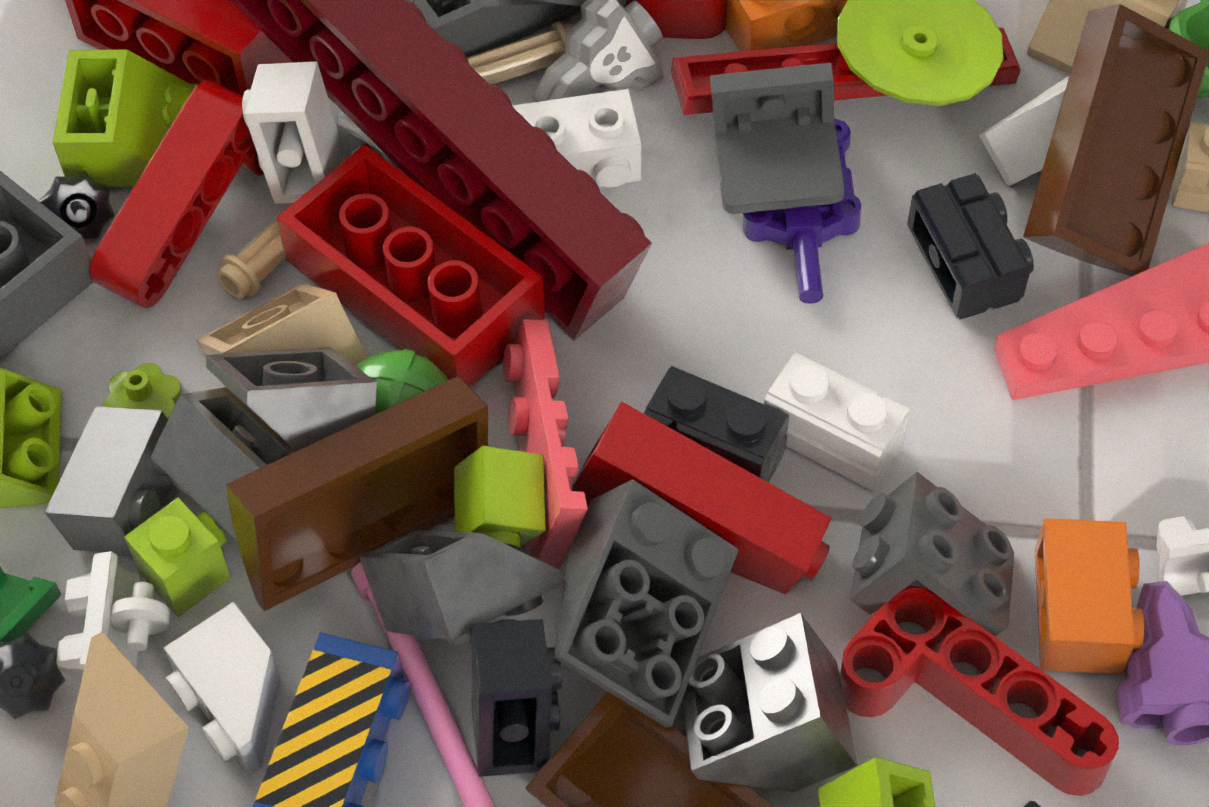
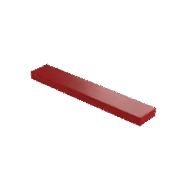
M998 28L1002 34L1004 59L993 82L989 86L1014 84L1017 82L1021 71L1004 28ZM837 43L673 57L671 75L683 115L713 112L710 75L799 65L831 63L834 80V101L888 96L871 88L850 70Z

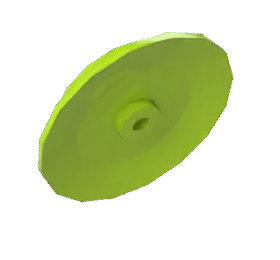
M848 0L837 19V46L850 70L874 90L905 103L941 106L969 100L991 85L1004 59L1002 34L989 12L975 0Z

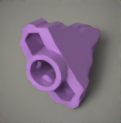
M1168 581L1144 583L1136 607L1141 608L1144 615L1143 645L1140 650H1132L1125 667L1126 680L1119 684L1115 691L1119 721L1121 724L1129 725L1132 728H1163L1166 741L1174 745H1192L1209 740V637L1199 632L1192 608Z

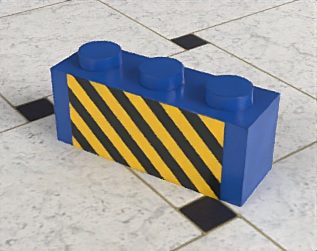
M322 632L319 633L253 807H365L360 804L368 781L377 783L386 764L388 742L383 740L390 720L401 719L409 698L410 680L404 679L397 651Z

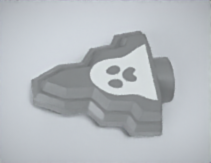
M586 0L581 5L582 19L566 34L565 54L547 68L533 97L536 102L625 90L629 87L638 91L643 90L664 76L657 56L651 48L663 38L659 27L648 12L636 1H632L624 8L617 0Z

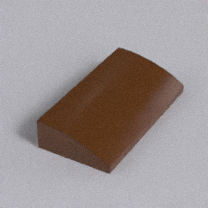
M1122 4L1088 10L1024 231V238L1075 259L1129 276L1137 275L1149 269L1208 60V50Z
M457 376L227 483L228 504L237 544L251 588L259 606L266 611L356 566L361 562L360 556L414 530L426 531L454 517V467L481 446H488V405Z
M608 691L525 787L527 792L545 807H774L749 786L698 779L691 771L686 736L673 726L664 727Z

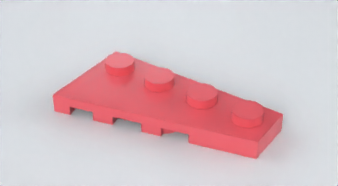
M1209 243L997 335L994 352L1012 400L1209 363Z
M523 319L515 343L506 344L503 356L505 381L513 382L515 396L511 398L509 404L508 428L510 435L519 437L520 451L543 455L546 531L521 548L530 549L531 557L560 570L588 508L584 492L572 491V477L577 476L579 466L575 447H563L569 420L565 401L552 400L555 398L558 390L559 371L548 320Z

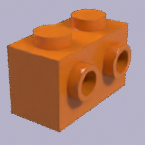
M1044 518L1034 550L1040 669L1044 671L1123 674L1132 650H1140L1144 639L1143 611L1141 608H1132L1131 588H1136L1139 581V552L1137 548H1128L1126 522Z

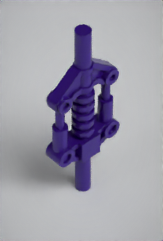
M834 118L844 183L843 199L835 204L743 213V232L749 240L754 242L769 240L785 245L786 250L794 249L799 299L806 304L817 303L824 296L818 247H822V243L838 235H852L860 228L861 202L854 194L852 172L846 167L845 152L850 147L851 130L844 121Z

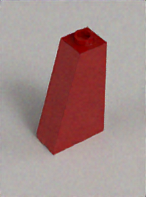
M622 401L596 441L572 484V491L584 492L588 508L592 499L633 479L739 549L731 573L783 594H786L803 576L812 580L823 565L830 549V545L822 541L832 519L830 516Z

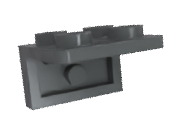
M831 63L710 75L722 205L726 212L738 214L838 203L843 199L844 183L834 123V80Z
M919 472L913 474L889 495L882 493L870 501L860 517L859 523L862 526L859 549L852 562L855 572L850 600L871 615L884 602L887 603L915 580H918L965 617L971 618L994 636H998L1008 628L1014 550L1010 541L1001 530L995 526L986 525L961 506L958 499L949 490L935 486Z

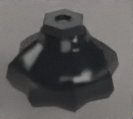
M86 171L72 176H55L50 189L39 199L40 203L82 235L83 238L99 239L103 226L115 216L109 202L110 187L94 181Z
M27 632L12 641L0 642V708L15 720L31 711L49 710L53 694L66 681L56 663L57 648L39 644Z

